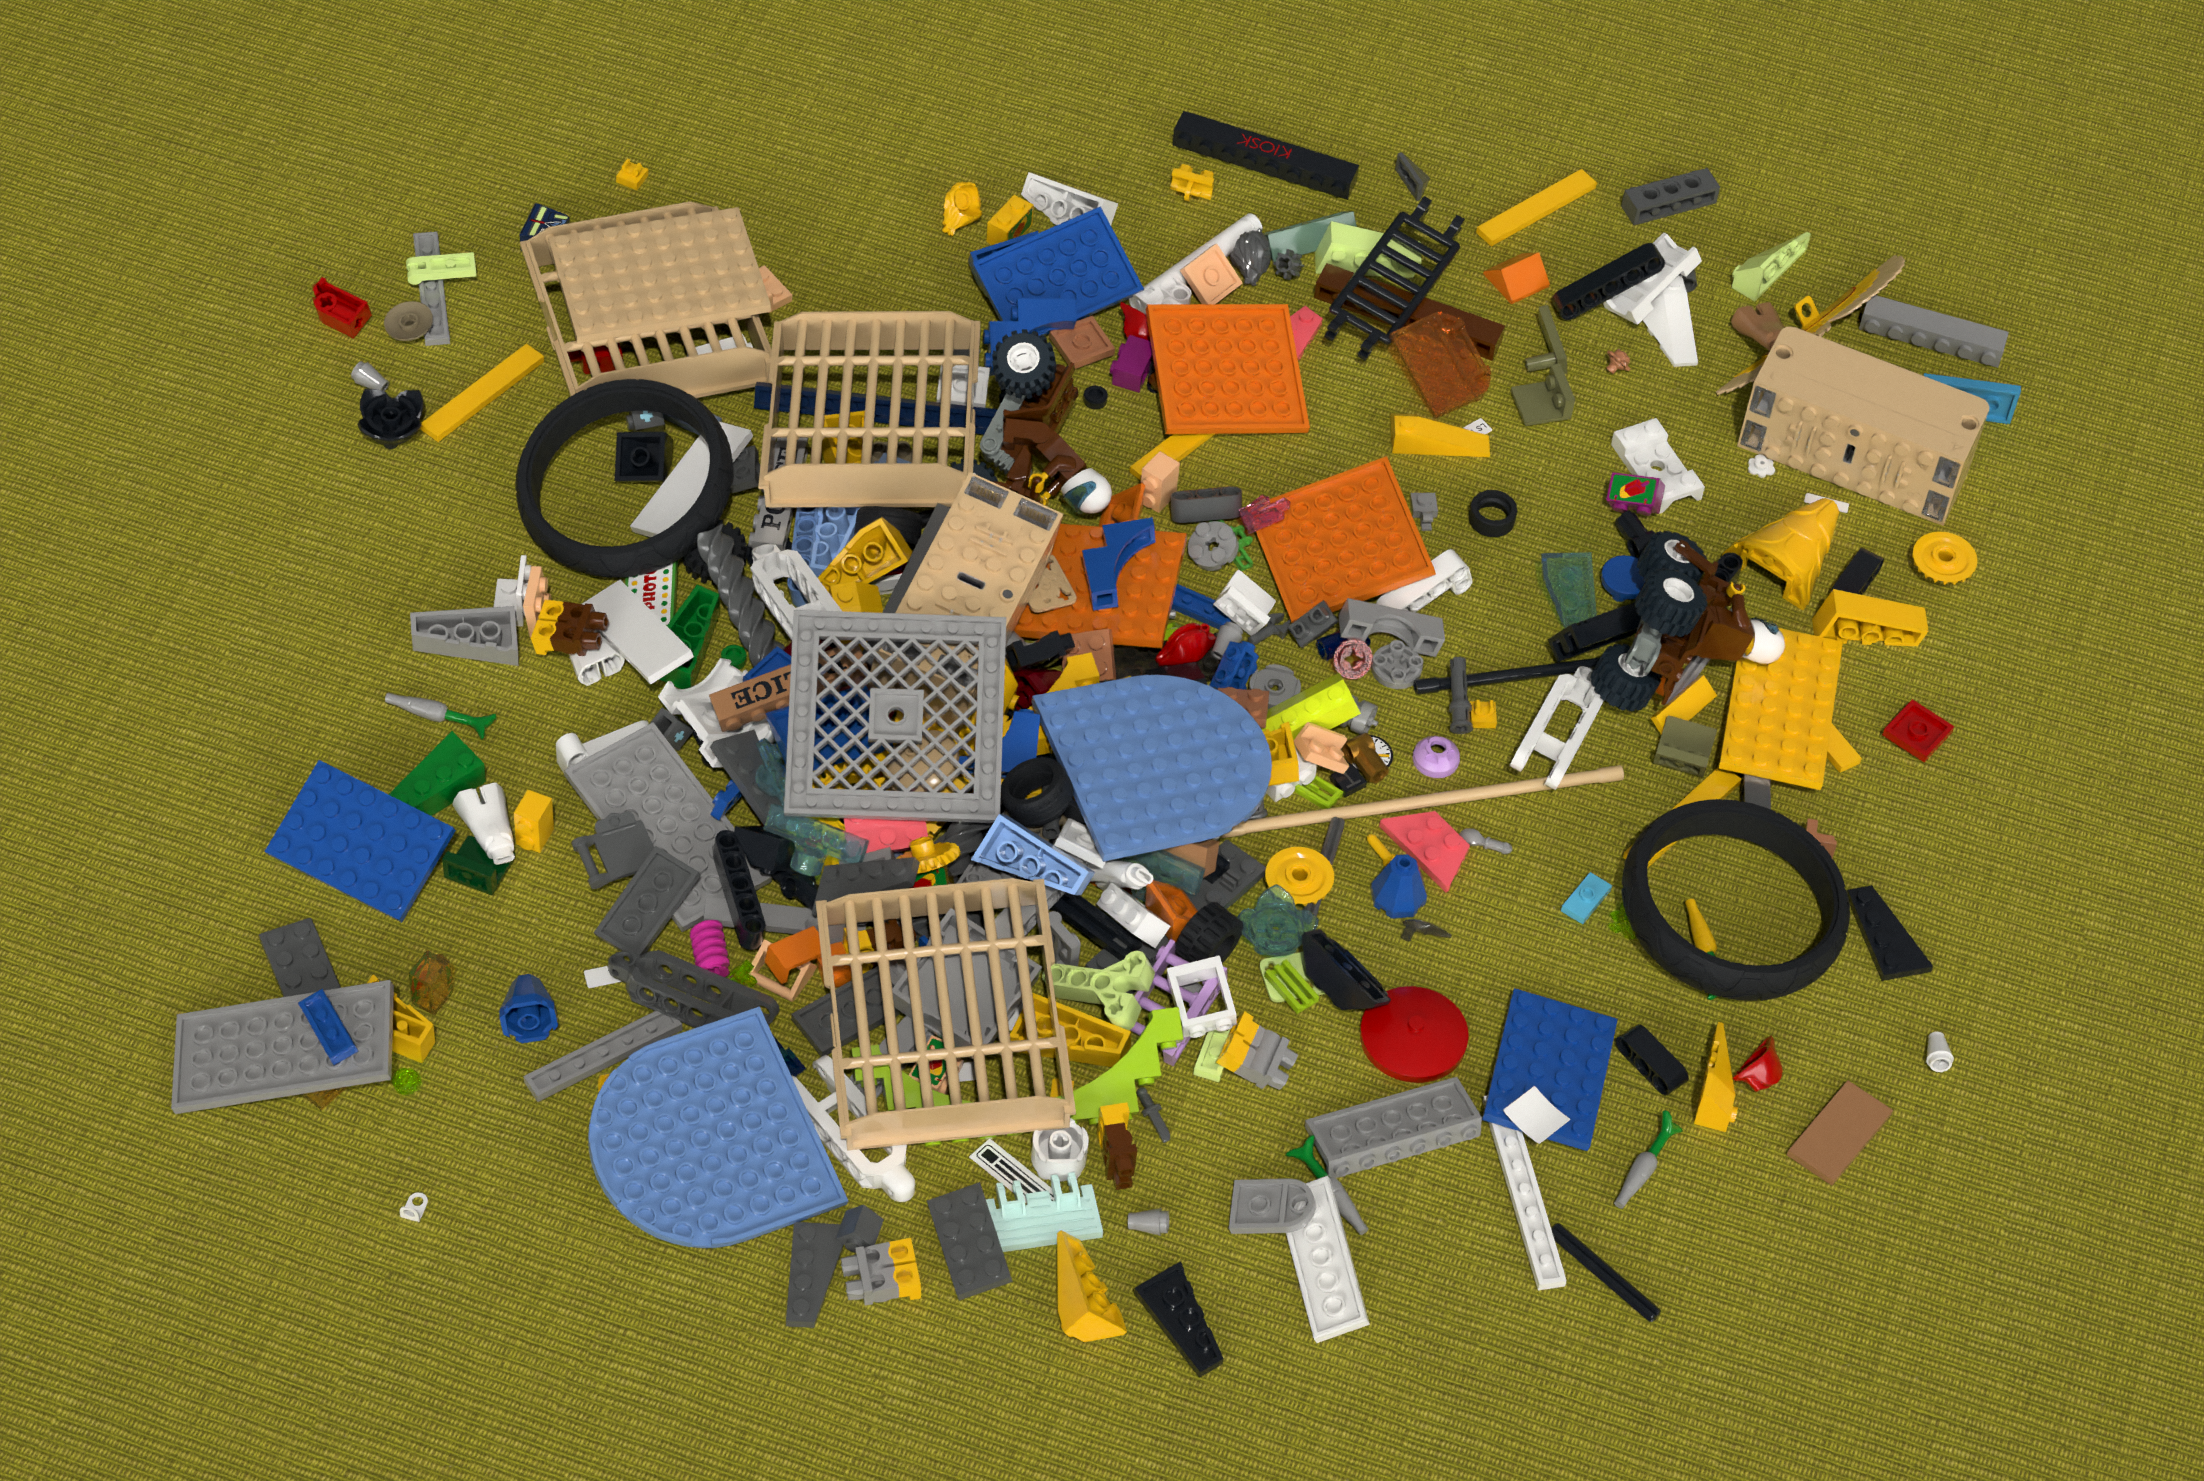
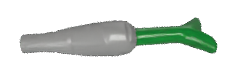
M389 692L385 697L386 703L396 705L425 719L435 722H442L446 719L471 726L481 740L485 737V729L497 717L496 714L473 717L449 710L446 704L425 698L401 696Z
M1662 1111L1661 1131L1649 1150L1640 1153L1632 1164L1621 1192L1614 1202L1616 1207L1620 1209L1625 1207L1629 1199L1654 1173L1658 1164L1656 1157L1667 1140L1672 1135L1683 1132L1678 1124L1673 1123L1672 1116L1668 1111Z
M1311 1135L1306 1139L1302 1147L1288 1151L1285 1156L1294 1157L1305 1162L1316 1178L1320 1179L1328 1176V1174L1313 1155L1315 1136ZM1329 1177L1340 1215L1356 1229L1359 1235L1365 1234L1368 1231V1227L1361 1219L1345 1188L1336 1178Z

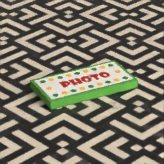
M678 561L647 574L626 577L625 585L666 626L676 614Z

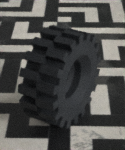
M718 520L714 528L723 524V520ZM730 522L726 525L723 524L721 532L734 539L732 554L741 557L744 560L745 566L746 542L744 534L741 535V530L738 527L733 529V524ZM698 547L683 557V564L686 566L688 574L692 572V578L697 580L700 577L701 583L706 584L707 580H710L712 585H716L709 575L707 564L699 554Z

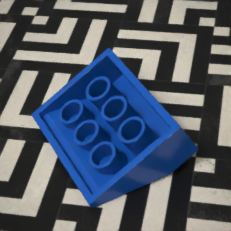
M865 686L862 691L870 698V691ZM852 688L839 691V693L844 697ZM829 694L821 702L830 709L838 700L832 694ZM856 694L848 703L857 710L865 701ZM816 705L817 721L825 713ZM789 706L765 713L785 765L787 759ZM842 706L834 715L843 722L851 713ZM869 708L861 714L868 723ZM830 718L820 725L827 734H830L838 727ZM857 719L847 726L854 735L864 728ZM815 730L816 746L820 741L823 740V738ZM842 731L833 738L840 748L850 740ZM868 733L859 740L867 749L875 743L868 742ZM827 744L819 753L828 760L836 751ZM855 744L845 752L853 761L863 754ZM881 745L873 753H881L886 749ZM815 756L813 771L822 765ZM840 757L832 764V766H834V764L845 762V760L842 757Z

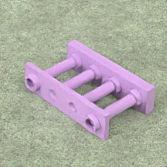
M1170 939L1166 947L1162 946L1156 955L1155 960L1157 961L1153 966L1155 976L1149 992L1137 991L1134 996L1140 1006L1149 1012L1166 1009L1148 999V996L1155 986L1171 994L1168 980L1161 977L1168 964L1178 966L1190 963L1175 955L1176 945L1172 939ZM1223 967L1226 979H1228L1227 968ZM1217 977L1204 980L1202 982L1204 986L1199 993H1192L1181 986L1179 987L1182 999L1189 1003L1190 1008L1186 1013L1188 1019L1206 1015L1221 990ZM1136 1022L1130 1031L1141 1035L1146 1026ZM1183 1037V1040L1177 1043V1048L1162 1050L1164 1062L1174 1066L1191 1037Z

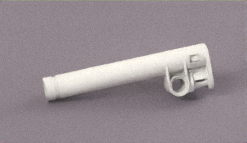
M1252 213L1246 214L1143 287L1144 291L1129 298L1131 307L1146 314L1147 304H1190L1191 290L1186 286L1188 282L1180 272V269L1216 243L1225 257H1228L1241 234L1252 230L1256 231L1259 228L1262 229L1259 219Z

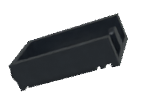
M1635 602L1580 621L1577 624L1573 623L1549 638L1548 642L1557 663L1636 634L1641 616L1636 611Z

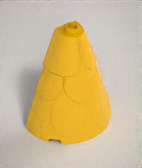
M1822 498L1787 513L1784 518L1767 524L1760 530L1734 542L1722 555L1725 553L1739 555L1743 561L1741 571L1747 566L1748 559L1786 581L1782 598L1804 610L1809 605L1817 577H1819L1825 554L1829 552L1839 516L1837 504L1833 500Z

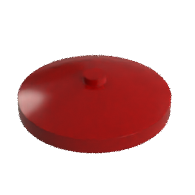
M1397 987L1386 991L1391 999L1389 1004L1375 1008H1366L1360 1026L1361 1046L1369 1061L1384 1074L1405 1082H1431L1450 1074L1464 1058L1469 1039L1467 1022L1460 1009L1446 996L1423 987Z

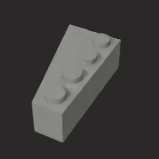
M515 606L410 613L413 651L519 666Z

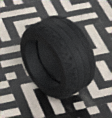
M864 506L857 511L854 534L866 525L883 517L900 531L910 548L916 547L921 537L923 523L922 517L918 513L881 506Z
M1033 758L1018 764L1006 775L1001 785V801L1010 817L1021 825L1029 827L1041 826L1054 821L1065 812L1073 798V785L1059 762L1051 758ZM1049 785L1041 794L1033 798L1024 799L1032 790L1040 786Z

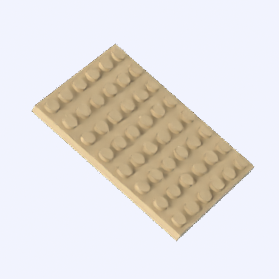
M739 207L548 237L549 248L577 344L771 312V304Z

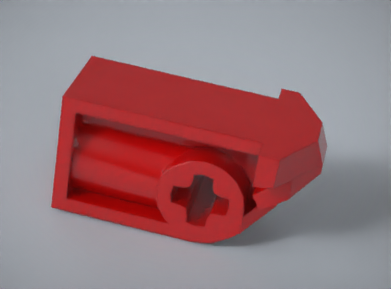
M323 277L312 286L315 295L312 299L320 321L354 339L372 316L368 302L328 283Z

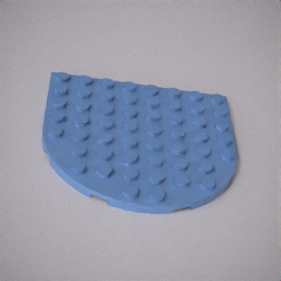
M1141 675L1032 696L1031 703L1036 714H1040V723L1057 761L1063 766L1072 782L1074 799L1103 862L1201 842L1224 835L1232 831V827L1240 822L1247 821L1256 812L1267 793L1271 778L1272 761L1269 745L1263 731L1254 718L1240 704L1209 685L1176 676Z
M760 1007L656 1041L631 1054L616 1070L612 1071L597 1095L591 1112L588 1130L589 1154L595 1176L603 1192L614 1207L632 1224L658 1239L672 1244L695 1248L731 1246L845 1206L848 1203V1198Z

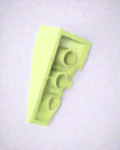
M1805 232L1749 258L1742 266L1738 265L1732 274L1734 278L1732 288L1751 300L1756 301L1807 250L1811 234Z

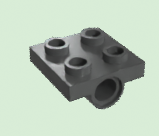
M755 445L744 448L733 462V482L730 494L758 486L760 463L759 452Z

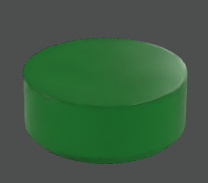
M739 645L726 646L721 652V658L731 660L730 665L738 670L743 668L747 662L746 651Z

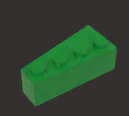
M451 731L388 795L433 816L452 804L458 792L471 788L476 789L486 782L484 763Z

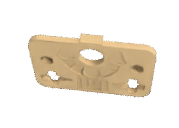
M1053 555L1050 556L1048 561L1052 562L1050 563V570L1045 568L1037 584L1038 587L1034 590L1028 602L1033 612L1039 613L1074 604L1077 600L1073 588ZM1060 590L1065 595H1070L1068 596V600L1058 598L1060 597Z

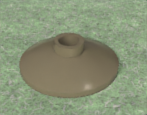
M416 301L403 302L394 306L384 319V327L388 335L400 341L420 338L429 331L433 323V315L429 307Z

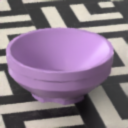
M1428 736L1417 743L1413 751L1412 760L1416 769L1422 774L1431 778H1445L1457 770L1460 762V753L1457 746L1451 740L1441 736ZM1439 744L1445 748V751L1443 753H1436L1432 751L1431 746Z

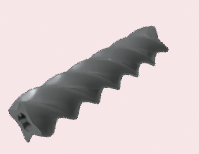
M723 524L710 531L699 533L697 535V547L701 558L707 564L711 579L718 587L721 600L728 607V614L732 623L738 629L740 640L748 650L750 661L755 667L775 647L778 646L783 650L785 646L773 640L775 625L773 622L763 618L765 604L762 600L752 596L755 586L754 581L742 575L744 560L732 554L734 539L721 532Z
M952 822L950 824L945 840L942 843H955L959 846L961 854L953 862L940 867L945 869L947 885L958 882V876L964 873L971 862L970 853L976 851L983 841L982 831L990 828L993 823ZM939 914V919L944 917L946 914ZM928 916L912 917L916 941L919 942V938L923 935L929 939Z

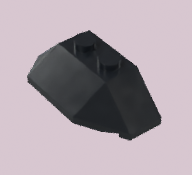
M1321 929L1303 933L1302 944L1306 974L1314 981V985L1317 988L1323 990L1331 998L1335 1006L1341 1010L1375 1008L1390 1003L1391 999L1384 986L1347 949L1335 940L1327 937L1326 933Z

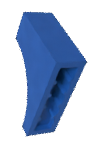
M1020 709L1018 712L1014 711L1009 730L1002 738L1001 779H1004L1018 764L1036 758L1040 714H1034L1033 710ZM959 756V763L962 765L970 756ZM975 761L966 768L971 775H974Z

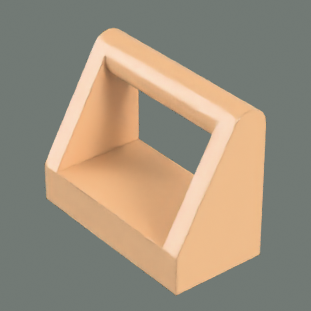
M764 939L745 978L794 1002L813 976L817 966L807 962L796 967L801 971L792 989L758 973V971L765 963L768 945L773 943Z

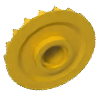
M1928 533L1919 538L1913 548V565L1918 566V572H1923L1925 578H1933L1934 583L1938 580L1942 581L1944 585L1948 582H1951L1953 585L1958 581L1964 582L1966 578H1971L1977 567V555L1974 548L1965 539L1953 533Z
M926 836L911 841L909 843L911 851L904 852L903 855L898 856L896 859L915 857L920 862L917 872L919 874L953 862L960 856L961 852L959 846L955 843L939 842L934 844L933 838Z
M1290 847L1277 852L1269 860L1265 870V882L1268 884V889L1273 891L1275 898L1280 897L1284 903L1288 901L1294 906L1296 904L1306 906L1308 903L1316 904L1318 900H1324L1327 893L1331 892L1334 883V871L1328 859L1318 851L1306 847Z

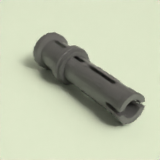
M1454 657L1453 660L1450 659L1452 702L1449 705V711L1452 713L1450 731L1455 734H1467L1473 730V724L1470 722L1472 705L1468 701L1466 659Z

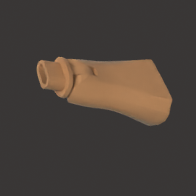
M1770 302L1756 305V311L1752 306L1740 307L1736 310L1731 321L1732 327L1737 332L1754 339L1769 350V352L1780 331L1785 328L1776 309Z

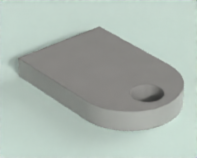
M1297 1179L1234 1180L1229 1230L1231 1234L1290 1233L1306 1226L1314 1216L1316 1202L1313 1193L1308 1185ZM1298 1202H1308L1304 1209H1294Z

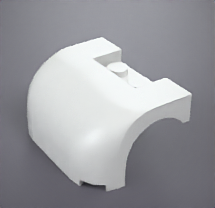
M724 658L719 659L711 673L699 684L688 689H677L672 681H668L658 696L671 714H682L683 718L693 727L697 736L703 741L699 751L712 767H723L710 748L715 740L755 730L763 751L775 741L767 718L757 722L746 723L734 731L727 730L722 732L709 694L743 682V676L748 673L747 670H744L742 673L736 667L730 665L731 660Z

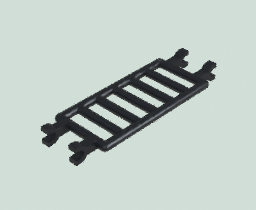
M1425 196L1411 215L1406 212H1400L1330 305L1329 311L1336 317L1328 325V331L1324 337L1333 342L1346 322L1369 335L1362 343L1361 350L1357 357L1364 361L1367 360L1379 341L1390 345L1459 251L1460 244L1453 239L1461 231V225L1465 219L1456 215L1444 234L1421 222L1422 218L1428 213V207L1432 203V200ZM1403 223H1406L1446 246L1448 250L1444 255H1441L1398 229ZM1394 238L1436 262L1437 265L1431 271L1387 246V244ZM1382 253L1424 277L1426 280L1420 287L1378 263L1376 259ZM1371 269L1415 295L1408 302L1364 277V275ZM1359 284L1401 308L1403 312L1397 318L1353 293V290ZM1348 300L1390 324L1392 327L1386 334L1342 309L1341 306Z

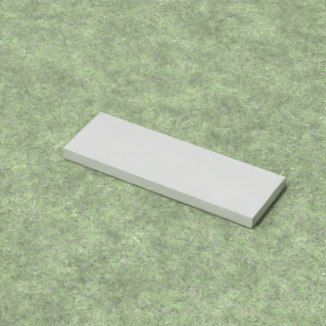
M719 422L728 438L734 462L752 439L753 434L749 429ZM701 435L630 527L633 532L653 537L676 523L693 506L705 485L710 464L709 446Z
M618 580L582 603L583 605L585 603L593 604L595 612L607 614L609 619L607 630L598 631L650 684L694 657L692 651L621 580Z
M1328 1176L1306 1183L1311 1189L1316 1202L1314 1216L1303 1228L1286 1233L1313 1338L1316 1343L1370 1325L1334 1190ZM1300 1201L1294 1206V1209H1304L1308 1202Z

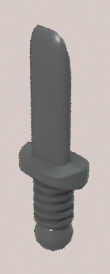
M1140 1087L1137 1090V1095L1140 1097L1139 1099L1145 1108L1142 1114L1144 1117H1149L1161 1141L1165 1143L1170 1140V1132L1158 1112L1162 1107L1160 1103L1156 1105L1153 1103L1146 1088Z

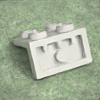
M521 555L518 580L497 579L494 607L515 606L516 626H524L525 613L523 604L531 571V565H527L526 555Z
M1237 570L1213 605L1252 636L1270 620L1268 613L1276 603V600L1242 571Z

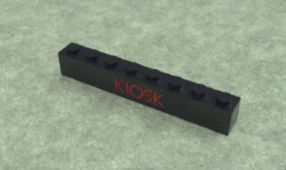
M1183 111L1174 128L1173 146L1346 200L1349 199L1357 182L1358 164L1190 112Z

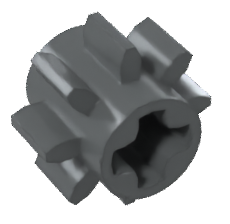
M1287 249L1286 254L1277 253L1279 257L1273 262L1278 269L1276 274L1284 275V279L1291 280L1292 275L1299 277V272L1305 267L1300 260L1302 255L1294 254V251Z

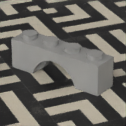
M1347 598L1338 615L1340 635L1343 638L1365 642L1366 638L1372 633L1386 632L1402 639L1412 652L1433 657L1437 656L1445 641L1443 619L1439 617Z

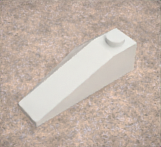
M1028 172L1021 193L1034 207L1049 217L1050 221L1055 225H1059L1100 206L1111 225L1118 203L1030 172Z
M1678 275L1651 302L1654 309L1643 321L1648 327L1647 331L1649 334L1656 337L1660 343V349L1674 367L1698 365L1688 297L1682 275Z

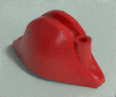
M1121 302L1120 308L1125 316L1124 333L1126 339H1128L1129 335L1150 341L1146 314Z
M1189 623L1183 625L1169 636L1155 660L1159 666L1197 662L1215 644L1216 637L1212 632H1209L1210 626L1208 624Z
M1772 1035L1760 1044L1732 1077L1735 1081H1743L1749 1084L1755 1092L1775 1085L1782 1077V1064L1776 1053Z

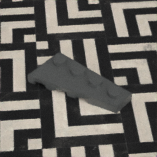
M915 857L824 866L812 913L817 917L816 901L827 900L829 902L848 894L913 887L920 862Z

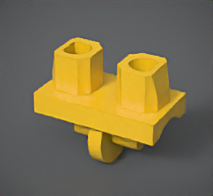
M1181 164L1178 169H1173L1170 189L1185 193L1184 200L1188 202L1192 196L1211 200L1214 187V173L1212 171L1204 170L1200 175L1192 173L1193 168L1185 164Z

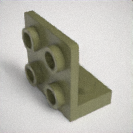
M1560 364L1551 365L1545 382L1513 386L1511 388V394L1524 425L1571 419L1575 397Z
M1667 716L1653 763L1704 777L1717 730L1673 716Z

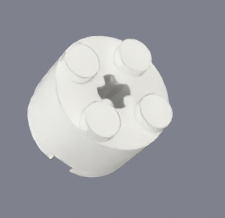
M1070 1118V1128L1034 1131L1031 1161L1038 1176L1044 1180H1051V1175H1058L1060 1181H1067L1068 1173L1075 1172V1176L1078 1178L1087 1160L1089 1139L1086 1130Z

